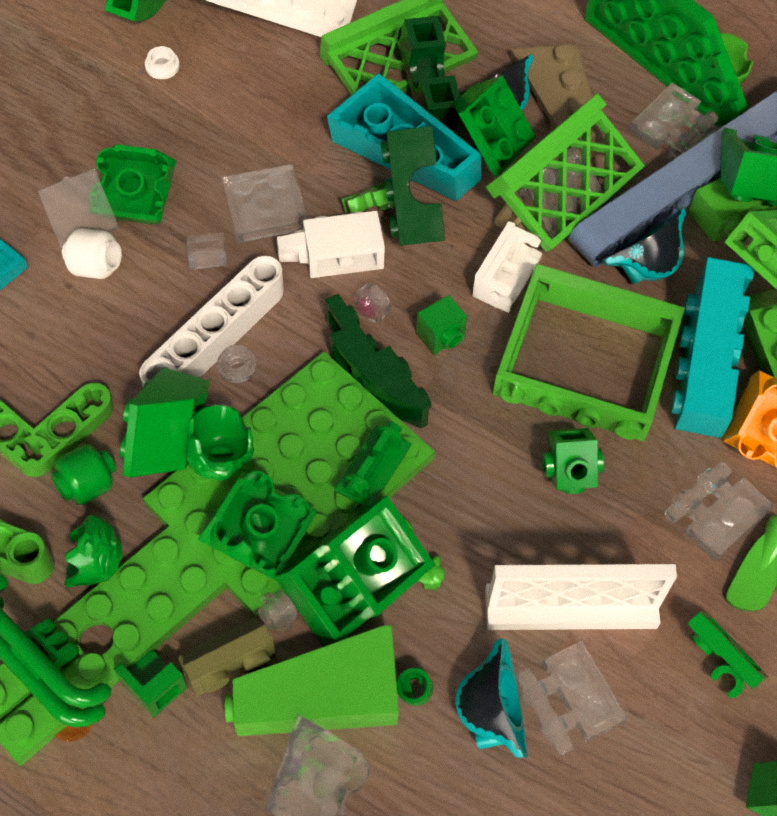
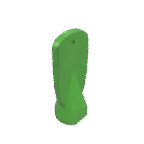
M776 515L769 517L765 527V534L755 542L747 553L726 592V602L735 609L750 612L759 611L766 606L777 585Z

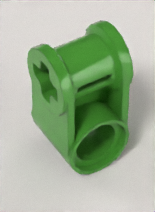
M0 519V573L29 584H38L47 580L53 573L55 562L42 538L36 533L12 526ZM38 553V556L33 561L23 563L29 555Z

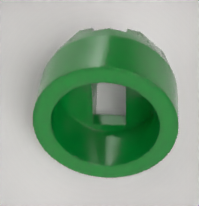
M419 668L405 670L400 674L396 683L399 697L411 706H422L427 703L434 690L433 682L429 675ZM418 678L422 691V696L416 698L411 680Z

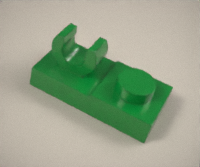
M707 611L699 612L687 623L695 631L691 638L706 654L710 655L714 651L718 657L721 656L728 663L717 667L712 672L711 678L713 681H716L724 673L734 676L736 685L727 694L730 699L742 694L746 683L754 689L769 677Z

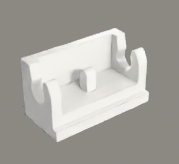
M508 221L475 275L472 297L510 313L532 276L536 264H539L542 258L541 252L535 248L528 247L525 243L538 247L541 240L534 234L516 227L514 223Z

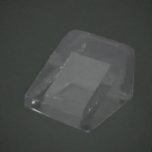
M223 232L186 237L190 270L227 265Z

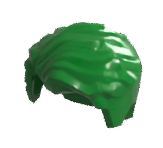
M215 404L202 407L194 413V416L190 419L188 432L187 461L196 474L204 478L225 480L241 469L243 465L249 463L254 454L251 427L247 426L246 428L239 411L229 405Z
M93 514L89 515L81 526L78 525L69 534L71 541H76L77 546L65 553L66 562L69 563L66 580L64 581L66 588L106 582L116 573L123 557L121 542L116 536L113 527L101 517Z

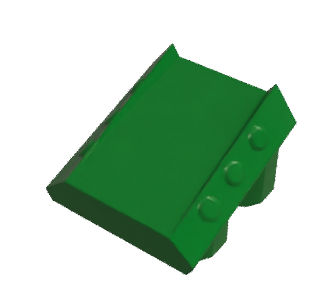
M116 144L113 147L101 150L97 155L96 161L100 174L97 185L91 189V206L88 214L100 218L144 224L161 223L177 160L156 149Z
M240 471L200 533L198 540L276 580L274 576L285 568L318 510L309 506L307 501L297 494L287 495L275 489L271 477L262 471H252L248 474Z

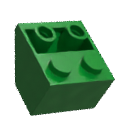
M503 75L472 85L453 103L494 177L500 175L536 138Z
M163 367L152 380L145 382L142 391L135 398L128 400L123 414V421L127 423V433L120 447V457L124 458L123 476L132 478L186 469L189 465L187 461V439L190 419L196 411L206 406L209 380Z

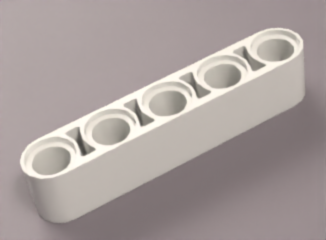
M261 256L252 260L142 364L139 372L142 386H144L147 380H152L163 367L200 378L280 301L284 292L280 262L271 256ZM211 329H219L218 331L214 332L209 331ZM186 354H194V355H192L191 357H187V358L182 357L183 355H186Z

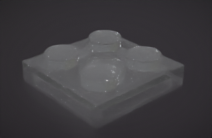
M293 164L222 177L223 189L237 243L292 233L303 229V220H307L308 217Z

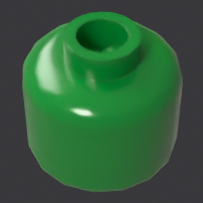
M83 444L58 457L54 464L55 471L50 475L58 493L65 502L72 500L77 505H84L111 490L113 486L111 474L116 472L117 469L113 459L105 449L99 452L94 446Z

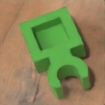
M386 182L363 189V192L341 198L345 213L350 212V214L362 212L372 206H379L380 210L395 207V201H388Z

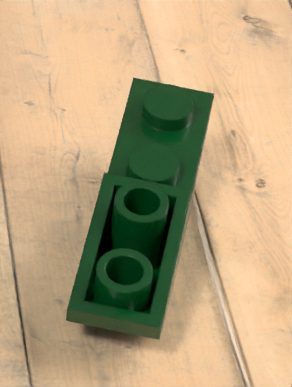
M339 293L325 299V321L333 332L329 335L331 358L400 420L420 429L427 426L431 401L425 389L421 386L417 388L411 379V370L406 360L402 356L398 358L391 346L378 350L371 334L365 335L360 328V320L352 305L346 306Z

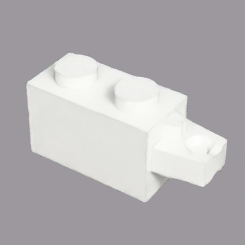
M377 211L354 212L331 217L319 216L314 219L303 220L302 230L277 237L279 261L308 264L310 278L384 269L385 246Z

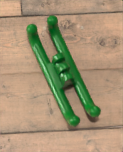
M0 574L1 592L8 585V580L3 574ZM0 597L1 661L46 710L62 724L75 728L88 727L102 720L106 714V709L101 703L111 696L110 686L106 683H99L89 689L77 688L58 669L72 660L79 653V648L73 642L62 647L67 642L68 636L62 630L52 634L57 625L50 618L23 632L3 610L4 600ZM69 705L76 706V707H79V708H84V709H75V708H72V707L69 706Z

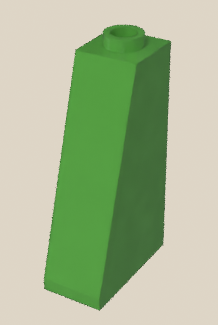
M392 625L372 629L233 679V694L225 695L226 723L234 722L237 736L398 725L399 708Z

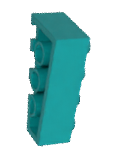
M379 73L327 116L332 142L390 170V163H383L381 141L387 140V131L432 126L437 165L420 168L413 174L411 180L454 201L460 199L482 179L481 154Z
M708 257L694 293H687L685 297L683 315L689 316L688 325L683 324L679 338V347L685 348L684 357H679L675 370V380H680L681 383L680 390L674 391L671 403V413L677 414L676 430L723 438L732 421L739 370L731 369V367L738 365L743 349L745 335L740 334L743 327L745 314L748 313L750 297L744 296V293L750 281L753 280L754 269L748 264Z

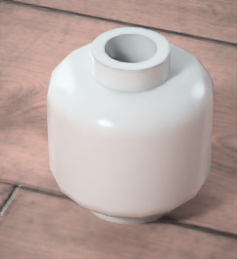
M86 228L76 229L69 235L62 247V256L68 270L75 276L105 279L119 267L122 253L120 245L108 231Z

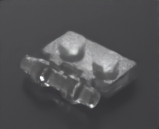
M671 83L631 122L629 132L655 149H658L664 142H667L672 147L667 151L666 156L668 160L673 161L694 147L699 139H705L713 131V125L718 121V116L713 111H708L705 115L697 112L701 100ZM683 124L690 128L686 134L679 130Z
M724 462L718 463L713 469H705L697 476V483L689 490H681L672 498V504L664 510L666 518L672 523H676L683 516H688L693 520L684 533L714 561H717L769 514L774 507V504L744 477L734 486H731L725 479L732 472L730 467ZM708 494L715 495L718 500L709 508L700 502Z
M583 641L543 660L542 666L549 677L538 682L531 668L525 669L516 675L523 689L521 696L527 707H533L543 725L540 730L547 742L552 741L559 756L565 755L575 748L567 733L568 731L578 727L587 743L624 724L627 720L626 714ZM555 692H558L568 710V713L560 717L557 716L547 698Z

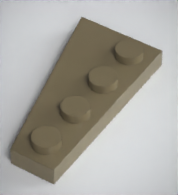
M578 43L511 49L510 60L513 64L530 54L534 58L528 70V84L537 98L536 104L541 113H545L550 120L551 130L592 98ZM595 123L591 127L590 142L605 145L601 129ZM568 146V159H582V149ZM590 150V159L604 157L603 152Z

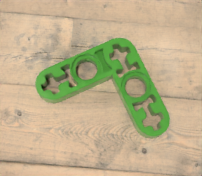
M100 383L86 384L34 429L0 400V428L5 425L18 427V431L13 438L0 440V454L29 477L45 475L54 468L58 457L75 449L111 416L114 405L110 391ZM90 399L95 402L101 400L102 405L96 407L92 404L88 407L87 401ZM75 411H78L80 416L84 414L85 421H81L80 417ZM71 422L76 425L74 432L67 437L54 435V430L60 423ZM26 443L28 449L34 454L41 453L42 458L38 461L33 458L28 460L25 451L22 449L23 445Z

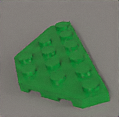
M588 0L584 17L587 23L718 129L749 109L714 16L694 0Z

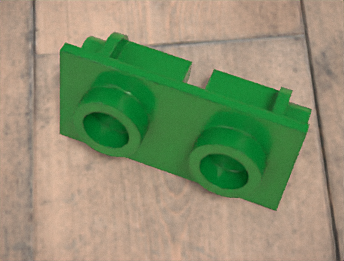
M391 421L380 427L376 425L334 491L366 508L374 504L412 446V443L401 438V427Z

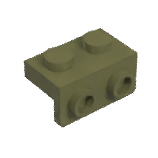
M252 619L181 654L178 657V661L195 696L198 697L204 693L219 690L231 679L245 672H253L262 668L271 659L275 658L276 654L273 638L266 625L261 626L257 619Z

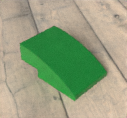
M387 495L322 539L274 576V578L321 645L325 647L344 640L368 618L378 616L432 569L435 563Z

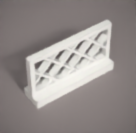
M676 564L495 565L491 584H486L485 587L487 630L657 629L660 625L659 608L677 578Z

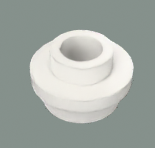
M164 46L155 47L147 54L145 69L151 77L168 79L179 71V59L170 48Z

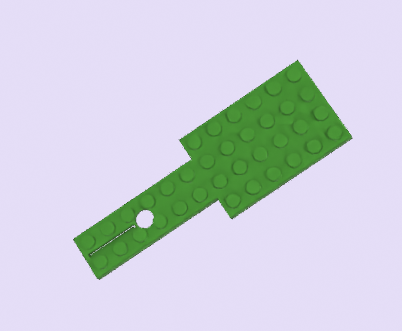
M324 351L241 418L246 428L247 426L251 427L254 454L248 464L243 465L241 469L225 480L204 478L196 474L189 464L186 469L174 472L142 498L144 505L166 529L121 565L109 580L98 584L54 621L57 627L52 634L62 630L68 636L67 642L62 647L73 642L79 648L78 654L80 655L78 659H73L60 671L77 688L89 689L99 683H106L112 688L119 682L113 668L122 663L129 670L149 651H155L225 589L254 618L284 592L276 580L198 540L200 533L240 471L246 474L252 471H262L271 477L275 489L287 495L297 494L305 499L309 506L318 510L285 566L286 568L322 539L366 509V507L334 491V489L376 425L380 427L381 425H386L388 421L394 422L402 429L400 433L401 438L412 443L409 451L377 501L387 495L391 498L434 459L435 451ZM95 625H103L113 631V644L107 652L101 655L95 653L86 654L80 647L83 633ZM4 663L0 666V744L21 767L68 725H64L55 719ZM69 705V706H71L72 708H75V709H84V708H79V707H76V706Z

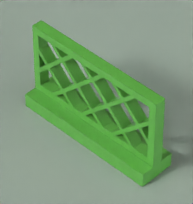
M401 0L322 35L319 56L326 66L331 64L350 94L353 95L359 90L360 81L369 82L376 76L363 72L366 61L385 66L383 77L402 92L410 90L408 79L399 82L387 78L389 67L405 71L403 61L392 59L395 48L400 49L398 36L402 31L404 19L430 16L441 17L446 25V30L443 31L445 42L458 44L464 50L459 55L444 52L445 73L476 59L478 51L447 9L443 0ZM379 43L390 46L391 49L389 56L385 57L370 53V47ZM350 56L361 59L362 62L359 70L345 67L341 59Z
M598 93L486 186V189L494 199L501 195L529 232L541 240L540 245L546 253L557 246L579 223L588 218L645 167L601 109L607 104ZM595 123L605 134V145L590 142L591 127ZM568 146L582 149L581 165L567 163ZM590 150L604 153V169L590 167ZM613 154L622 156L630 166L626 173L613 171ZM544 167L558 169V186L543 183ZM567 171L581 173V190L566 187ZM590 175L604 177L603 193L590 191ZM535 176L534 182L529 181L532 177ZM520 188L534 190V207L524 206L515 192ZM543 191L558 194L557 211L542 208ZM566 195L581 198L580 214L566 212ZM542 216L557 219V234L552 239L542 228Z

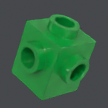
M589 428L548 431V452L542 454L544 476L550 478L556 490H561L567 494H579L584 492L585 488L598 487V473H603L604 458L601 448H598V440Z

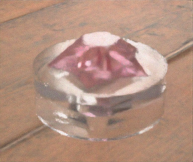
M367 283L355 292V304L368 320L378 323L390 314V300L378 286Z

